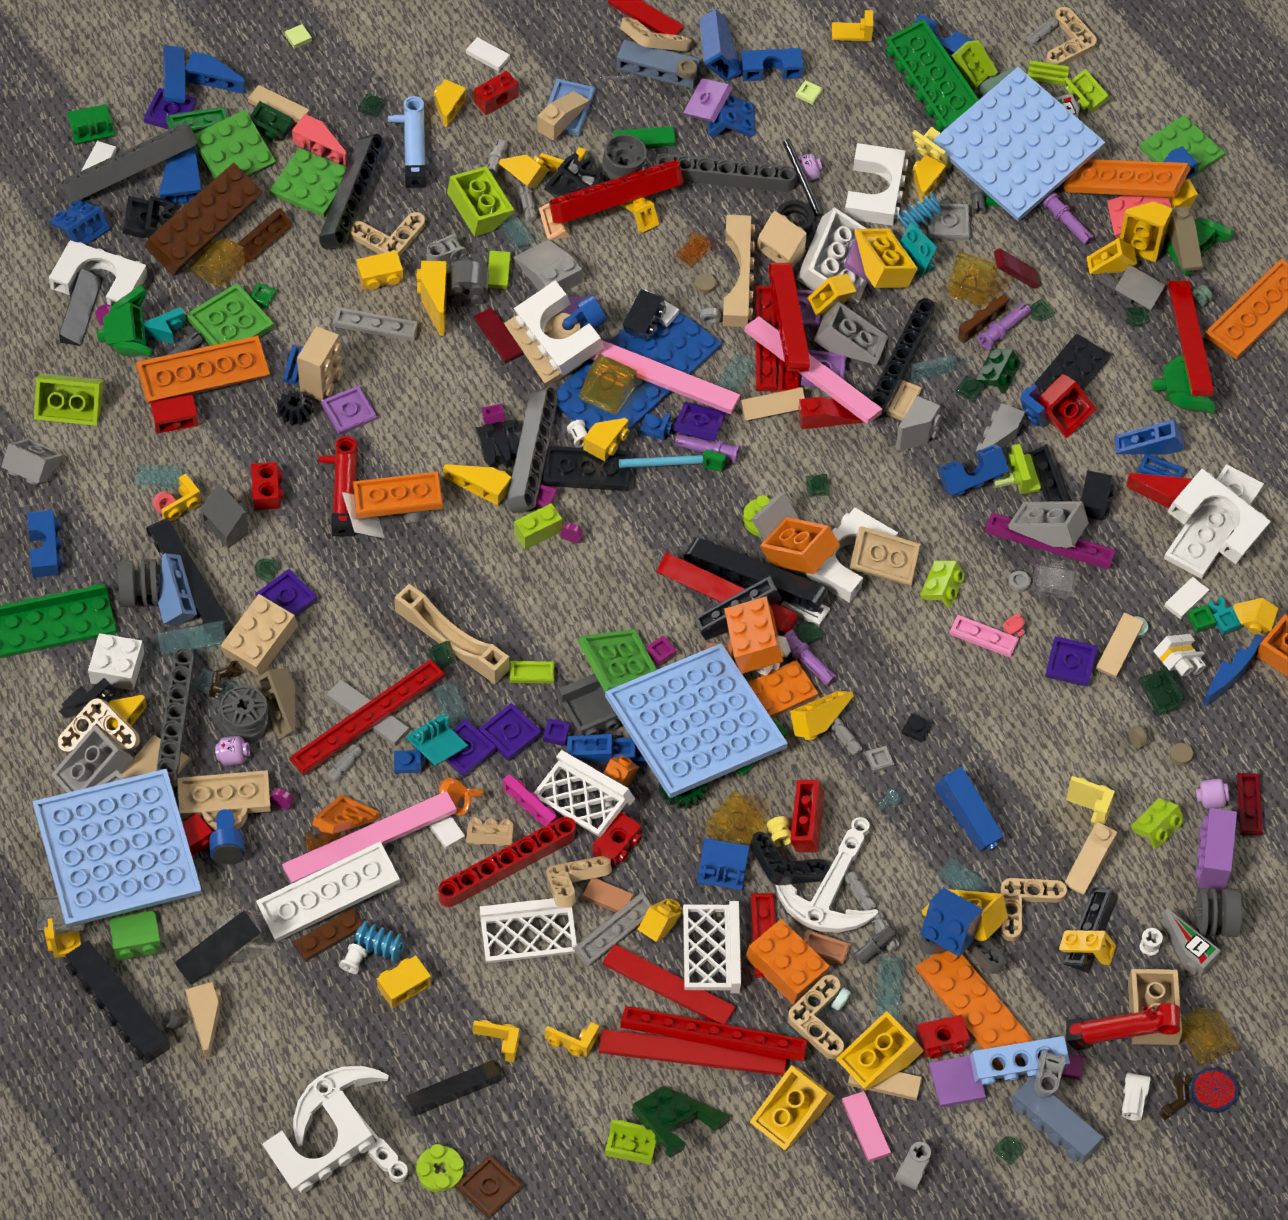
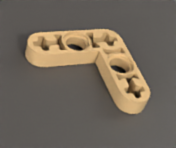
M1059 7L1055 12V19L1071 40L1050 50L1047 53L1046 63L1063 66L1094 50L1097 38L1070 8ZM1072 27H1077V28H1079L1081 31H1080V32H1073V31H1071V28H1072ZM1072 48L1076 50V53L1070 54L1066 50Z
M628 17L622 18L620 29L641 46L689 51L692 40L685 36L652 33L639 21Z
M410 213L390 237L364 222L356 221L349 235L356 242L378 254L387 253L389 248L393 249L396 245V250L400 257L424 229L425 218L421 213ZM419 220V223L416 222V223L412 226V221L415 222V221ZM362 229V232L355 233V230ZM406 233L409 235V238L400 239L399 235ZM372 238H379L381 240L378 244L370 242Z
M92 699L58 738L59 748L63 751L71 752L95 724L100 726L123 749H135L140 743V736L135 729L107 701L102 699ZM96 705H102L100 707L101 713H95L97 710ZM112 718H116L118 720V727L112 731L108 724ZM86 719L89 726L86 731L82 732L79 729V723L81 720ZM123 732L125 735H132L130 738L132 743L125 744L127 739L119 733ZM66 738H73L71 740L72 746H66L68 743Z
M600 856L547 868V883L555 904L559 907L574 905L576 897L572 882L610 874L612 872L611 860Z
M1019 878L1004 880L1001 885L1000 894H1003L1005 906H1014L1017 909V913L1013 915L1007 913V920L1000 926L1001 936L1007 941H1015L1020 937L1022 931V901L1061 902L1066 897V885L1058 880ZM1009 885L1013 886V893H1009ZM1021 886H1024L1023 894H1020ZM1033 886L1038 888L1040 893L1031 895L1027 889ZM1044 887H1047L1046 895H1043ZM1054 888H1058V891H1060L1059 895H1055L1053 892ZM1009 921H1013L1014 934H1009Z
M834 975L822 977L789 1010L788 1014L790 1026L828 1059H836L843 1052L844 1048L841 1038L816 1017L839 993L840 981ZM832 983L834 985L833 989L829 988L825 995H823L822 992L825 990L826 984L830 985ZM816 997L820 1000V1005L813 1007L809 1005L808 999ZM805 1008L806 1011L803 1014L802 1020L800 1018L795 1020V1014L799 1015ZM812 1027H818L822 1031V1035L813 1037L809 1030ZM829 1044H830L831 1046H833L834 1044H836V1045H837V1049H836V1050L833 1049V1050L830 1051V1050L828 1049V1048H829Z

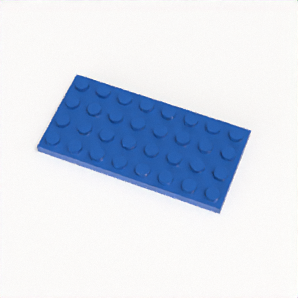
M680 311L668 327L657 322V330L654 336H650L648 342L625 333L624 329L609 342L689 375L694 373L722 347L721 341ZM590 359L556 390L558 397L556 409L572 421L583 420L587 432L595 423L621 418L628 419V429L631 431L645 418L646 413L649 414L673 391Z

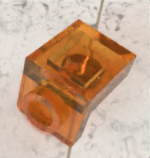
M693 231L690 233L689 241L676 252V257L692 268L708 253L707 240L702 235H698Z
M308 830L305 832L306 842L304 844L308 851L311 852L340 839V832L334 834L322 832L316 839Z

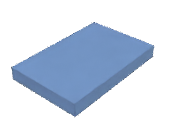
M561 79L556 80L547 106L549 103L572 91L590 100V103L567 126L563 133L580 135L596 87Z

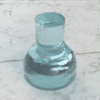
M890 788L885 793L886 797L878 802L877 805L883 811L891 804L893 806L900 804L902 800L896 791Z

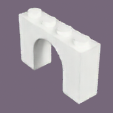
M857 143L853 170L880 175L888 181L890 187L879 194L848 191L845 215L853 220L893 226L894 219H898L896 214L899 215L900 207H896V205L901 203L903 191H899V188L904 187L906 175H902V171H907L908 159H905V150Z
M70 240L49 276V283L52 290L70 295L80 269L87 271L104 269L110 271L115 275L116 279L106 295L108 305L113 306L120 298L130 293L140 284H144L148 275L146 265L139 261H132L121 255H114L102 249H95L81 242L77 243Z
M555 280L519 304L514 310L517 315L515 320L521 328L525 326L528 330L526 334L529 339L539 344L537 348L542 356L545 357L547 355L550 359L548 362L555 372L559 370L564 376L605 347L600 336L590 324L564 339H552L544 334L547 322L571 305L567 294Z
M1201 469L1174 500L1167 512L1185 525L1191 516L1202 506L1215 505L1227 511L1233 520L1234 531L1224 542L1219 552L1236 565L1264 532L1270 520L1263 513L1251 507L1246 500L1234 494L1229 487L1221 484L1212 474Z
M855 507L850 514L846 513L838 529L834 528L832 530L840 546L814 575L806 573V578L823 585L827 590L849 603L862 588L863 577L841 565L835 556L836 552L843 546L855 544L860 526L898 537V532Z
M342 1090L322 1103L338 1129L337 1143L330 1153L321 1158H305L296 1152L283 1131L262 1144L296 1195L308 1192L314 1183L327 1179L332 1175L333 1170L339 1166L344 1167L348 1165L354 1156L367 1152L372 1148V1144L376 1142Z

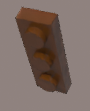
M279 208L239 241L235 247L246 262H250L293 224L282 208Z
M1004 294L998 299L994 298L985 309L977 311L972 319L964 321L959 327L958 339L963 344L1006 312L1008 310L1009 298Z
M353 908L295 940L293 943L302 958L307 962L357 933L363 922Z

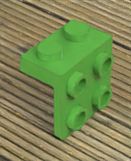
M153 911L115 917L110 920L116 961L162 953L156 915Z

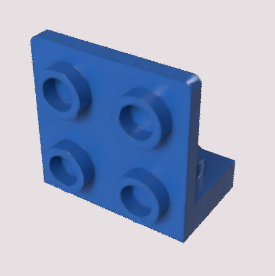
M729 94L715 122H708V135L716 137L727 127L749 137L755 136L754 104Z
M83 200L73 202L68 209L56 213L54 218L49 220L52 226L65 231L69 240L77 243L81 242L85 245L110 229L101 208Z

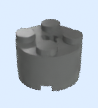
M472 260L457 261L453 267L452 264L449 265L447 269L446 293L450 297V302L460 304L462 301H471L472 304L481 305L488 295L489 269L486 266L484 269L480 266L479 262Z

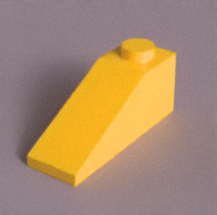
M445 464L443 467L444 479L499 506L509 492L512 477L505 471H499L493 467Z
M836 691L791 710L795 736L804 737L805 740H812L817 738L818 734L825 732L853 698V692Z

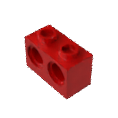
M277 462L251 464L254 510L280 509V501H284L283 488H279V483H283L282 470L277 469Z

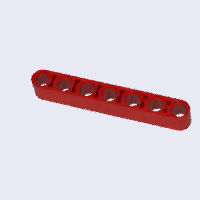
M669 161L551 199L549 206L553 223L568 222L679 186L683 183L680 162Z
M791 262L770 263L769 280L786 371L808 372L810 359Z
M665 552L656 570L660 575H665L669 579L684 584L688 588L703 593L718 602H723L745 590ZM778 604L772 605L771 609L774 614L776 628L786 634L791 631L798 614Z
M570 817L559 818L442 881L438 886L440 904L444 907H453L572 843L576 838L575 821ZM567 829L570 832L564 833L562 830ZM543 840H550L551 842H549V843H544V842H542V841H543ZM529 850L531 853L526 854L523 851ZM504 861H511L512 863H510V864H505V863H503V862H504ZM490 871L492 874L486 875L484 872ZM465 882H472L473 884H471V885H465L464 883H465ZM447 892L453 893V895L446 896L444 894Z

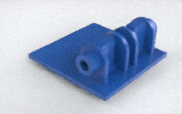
M705 838L697 883L742 891L749 846Z

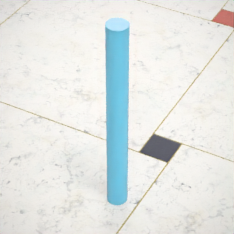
M702 455L619 459L620 468L703 464Z

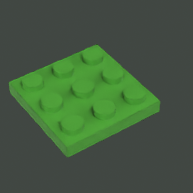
M246 109L194 134L197 139L195 145L214 178H217L233 162L247 176L255 174L276 162Z
M1185 115L1139 144V148L1154 162H1164L1172 150L1183 146L1198 164V173L1194 176L1225 156V152Z
M298 148L270 189V195L324 217L333 203L347 167Z
M238 283L186 314L187 320L210 346L253 336L261 337L274 329V323Z
M635 629L583 635L578 640L604 692L657 670Z

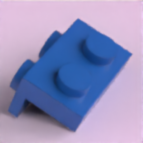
M1033 384L1022 392L1020 401L1025 414L1028 416V421L1034 426L1040 425L1044 428L1049 422L1045 408L1035 401L1040 396L1038 386Z

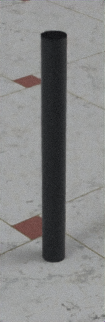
M787 139L782 143L815 216L822 214V210L791 140Z

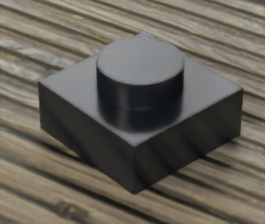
M911 713L901 734L922 743L931 726V722Z

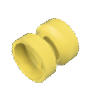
M785 816L775 817L767 822L768 831L772 833L771 838L776 847L781 846L779 840H784L785 845L791 844L790 823Z

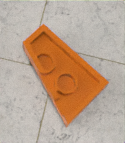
M341 794L314 817L312 825L318 827L324 833L334 834L374 822L379 819L381 812Z

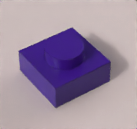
M548 719L543 742L565 746L570 723Z

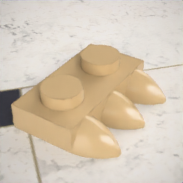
M474 817L469 821L466 843L476 845L496 844L497 846L512 844L513 823L509 819H504L499 825L493 818H489L484 824H482L478 817Z

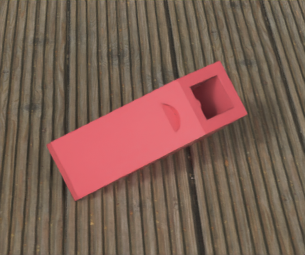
M304 114L292 130L293 142L299 148L305 147L312 150L318 156L323 155L335 163L346 166V151L324 123Z

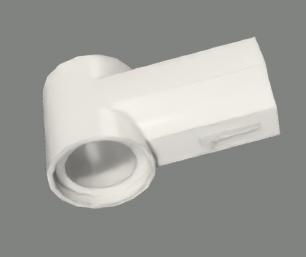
M1127 1072L1126 1084L1123 1090L1125 1096L1121 1116L1137 1121L1142 1119L1150 1077Z

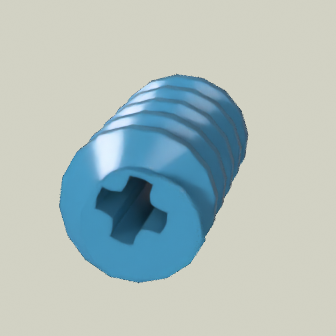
M929 192L930 199L925 195L922 197L923 203L918 200L916 201L917 208L909 205L910 212L903 209V217L896 214L905 229H907L910 221H913L921 229L920 222L927 225V217L935 220L934 213H937L939 216L942 215L941 206L932 192Z
M365 920L359 927L353 944L360 945L362 948L366 947L368 953L374 951L378 957L383 954V958L386 960L391 957V961L396 963L405 946V941H401V934H398L394 939L392 930L387 935H384V927H381L376 932V924H373L369 929L367 928L368 921Z

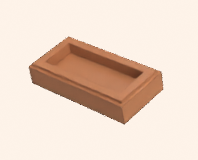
M592 878L582 898L617 912L633 899V894Z
M808 929L803 939L822 959L840 965L844 964L850 943Z

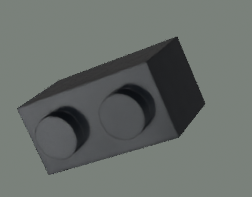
M641 289L622 324L625 333L648 342L650 336H654L657 330V322L666 313L667 307L664 299Z
M1087 470L1081 498L1087 518L1103 521L1104 515L1109 514L1112 502L1108 501V496L1113 497L1115 484H1111L1113 475Z

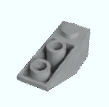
M1001 403L998 411L994 410L990 420L992 422L991 427H986L983 434L984 442H979L976 452L993 444L1003 448L1016 439L1024 421L1025 411Z

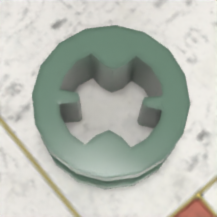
M1204 285L1192 291L1193 299L1201 306L1206 305L1213 298L1211 291Z

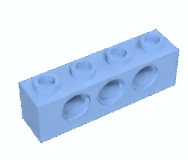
M1064 1036L973 1051L969 1056L975 1083L982 1082V1085L996 1083V1079L1005 1078V1081H1013L1019 1079V1075L1025 1074L1029 1078L1036 1077L1039 1061L1037 1055L1043 1049L1053 1055H1066L1064 1066L1066 1068L1070 1061ZM1015 1057H1022L1025 1060V1066L1019 1067L1016 1065ZM992 1061H1000L1003 1069L1001 1071L995 1070L992 1067Z

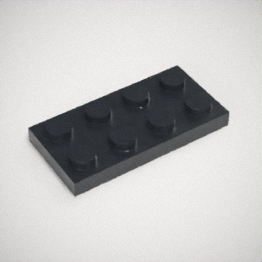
M1075 334L1034 384L1038 386L1041 395L1064 374L1076 381L1079 387L1084 390L1107 363L1111 354L1080 335Z
M548 446L543 485L629 491L631 467L620 468L619 459H631L632 451L616 450L614 455H610L606 461H603L583 450V448Z

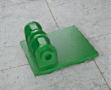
M106 104L66 112L75 144L115 136L112 119Z

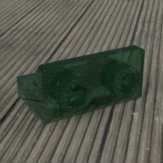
M1163 664L1160 667V671L1139 677V683L1157 717L1181 709L1185 699L1184 693L1181 688L1177 687L1172 670L1169 671Z

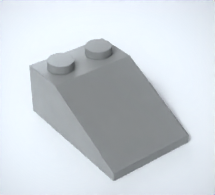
M546 240L513 257L538 291L555 280L564 292L582 283V269L570 254L550 240Z
M837 301L824 315L814 341L829 352L876 365L888 336Z
M1082 501L1023 502L1008 527L1012 531L1052 547L1070 548L1074 547L1088 525V519Z
M94 724L51 776L69 793L93 787L116 770L121 774L134 758L125 749L121 748L101 727Z

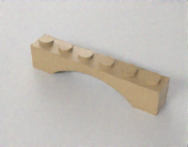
M726 216L725 243L737 257L740 266V276L731 292L724 297L723 326L745 327L748 324V320H752L753 308H749V303H753V291H749V286H753L754 274H750V270L754 269V257H750V253H754L755 241H751V236H755V224H751V216Z
M408 584L395 597V612L493 684H496L509 671L508 655L493 644L479 641L457 628L437 610L426 595L411 584Z

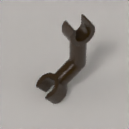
M231 661L228 667L213 672L209 697L218 699V693L221 694L222 692L221 678L229 675L231 677L240 675L243 669H233L238 661Z
M1177 1073L1175 1074L1173 1084L1177 1087L1178 1099L1161 1108L1162 1111L1159 1115L1164 1120L1171 1117L1177 1110L1187 1104L1186 1086L1189 1082L1188 1074L1185 1076V1082L1178 1081Z

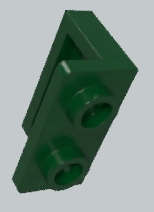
M261 101L258 102L250 116L257 130L264 131V135L274 141L276 138L283 141L295 122L293 118Z
M992 349L976 378L977 383L982 386H997L999 391L1005 394L1021 365L1014 350Z

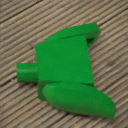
M1194 219L1201 255L1214 242L1228 241L1232 239L1235 233L1234 230L1211 220ZM1168 235L1166 244L1168 254L1182 271ZM1192 270L1182 272L1184 276L1192 273Z
M140 284L113 304L109 314L103 318L104 329L97 331L99 342H106L107 345L113 347L114 351L120 355L152 357L153 350L146 345L142 307H140L146 297V290L143 284Z
M1183 354L1175 357L1163 367L1162 378L1151 379L1152 391L1164 390L1166 401H1170L1175 406L1185 410L1214 414L1216 405L1206 396L1191 395Z

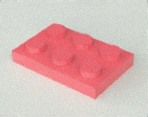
M1123 195L1107 201L1115 237L1120 238L1126 209L1153 201L1172 208L1170 197Z

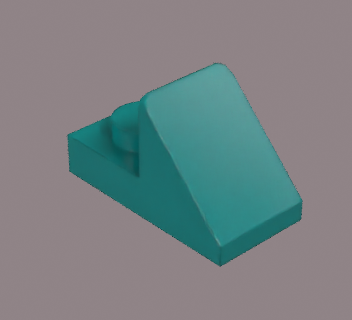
M179 307L144 322L145 336L174 344L171 330H179L186 324L182 308Z

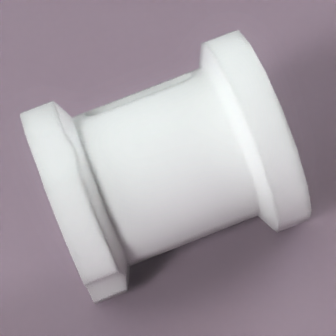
M576 420L567 426V431L569 434H572L575 447L580 448L583 447L587 431L584 421Z
M1155 928L1146 929L1142 934L1139 946L1142 953L1149 956L1157 954L1163 939L1162 933Z
M349 944L348 953L345 959L340 961L339 966L347 972L357 974L359 972V965L368 952L360 945Z

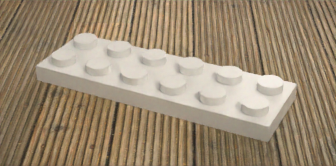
M1227 464L1216 479L1224 486L1229 487L1238 497L1246 500L1250 506L1264 486V483ZM1215 505L1200 507L1187 521L1166 552L1164 559L1202 579L1220 553L1219 550L1234 531V523L1227 511Z
M380 841L256 902L275 942H278L400 883V879Z

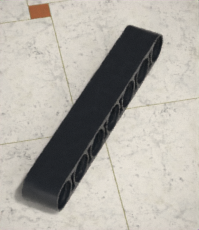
M376 133L361 137L356 143L319 236L320 245L326 250L343 246L347 242L384 149V140L380 134Z
M922 298L916 303L870 396V400L882 408V414L877 418H883L887 414V410L933 321L935 304L931 299Z
M165 518L147 526L148 536L153 538V544L159 553L161 552L162 555L165 553L181 555L197 617H201L202 625L207 633H210L213 637L212 641L214 642L229 635L233 627L168 519Z
M694 538L684 554L686 562H692L703 570L746 587H750L771 576L782 597V601L811 612L819 610L828 594L827 589L819 583L702 538Z

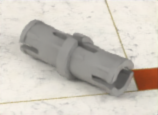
M501 139L495 141L493 151L488 156L487 168L493 177L497 176L500 167L498 162L504 159V154L508 147L507 142Z

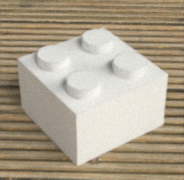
M99 633L88 669L90 683L97 684L105 678L116 688L134 691L144 656L142 640Z

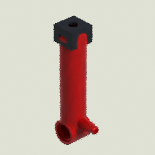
M342 436L335 444L336 455L318 456V462L335 464L331 520L332 536L354 537L353 525L342 492L354 494L353 481H356L357 444L354 438Z
M1164 1003L1153 1010L1148 1005H1145L1142 1012L1084 1021L1082 1018L1066 1020V1042L1074 1050L1090 1048V1044L1153 1033L1177 1034L1180 1032V1007L1176 1004Z

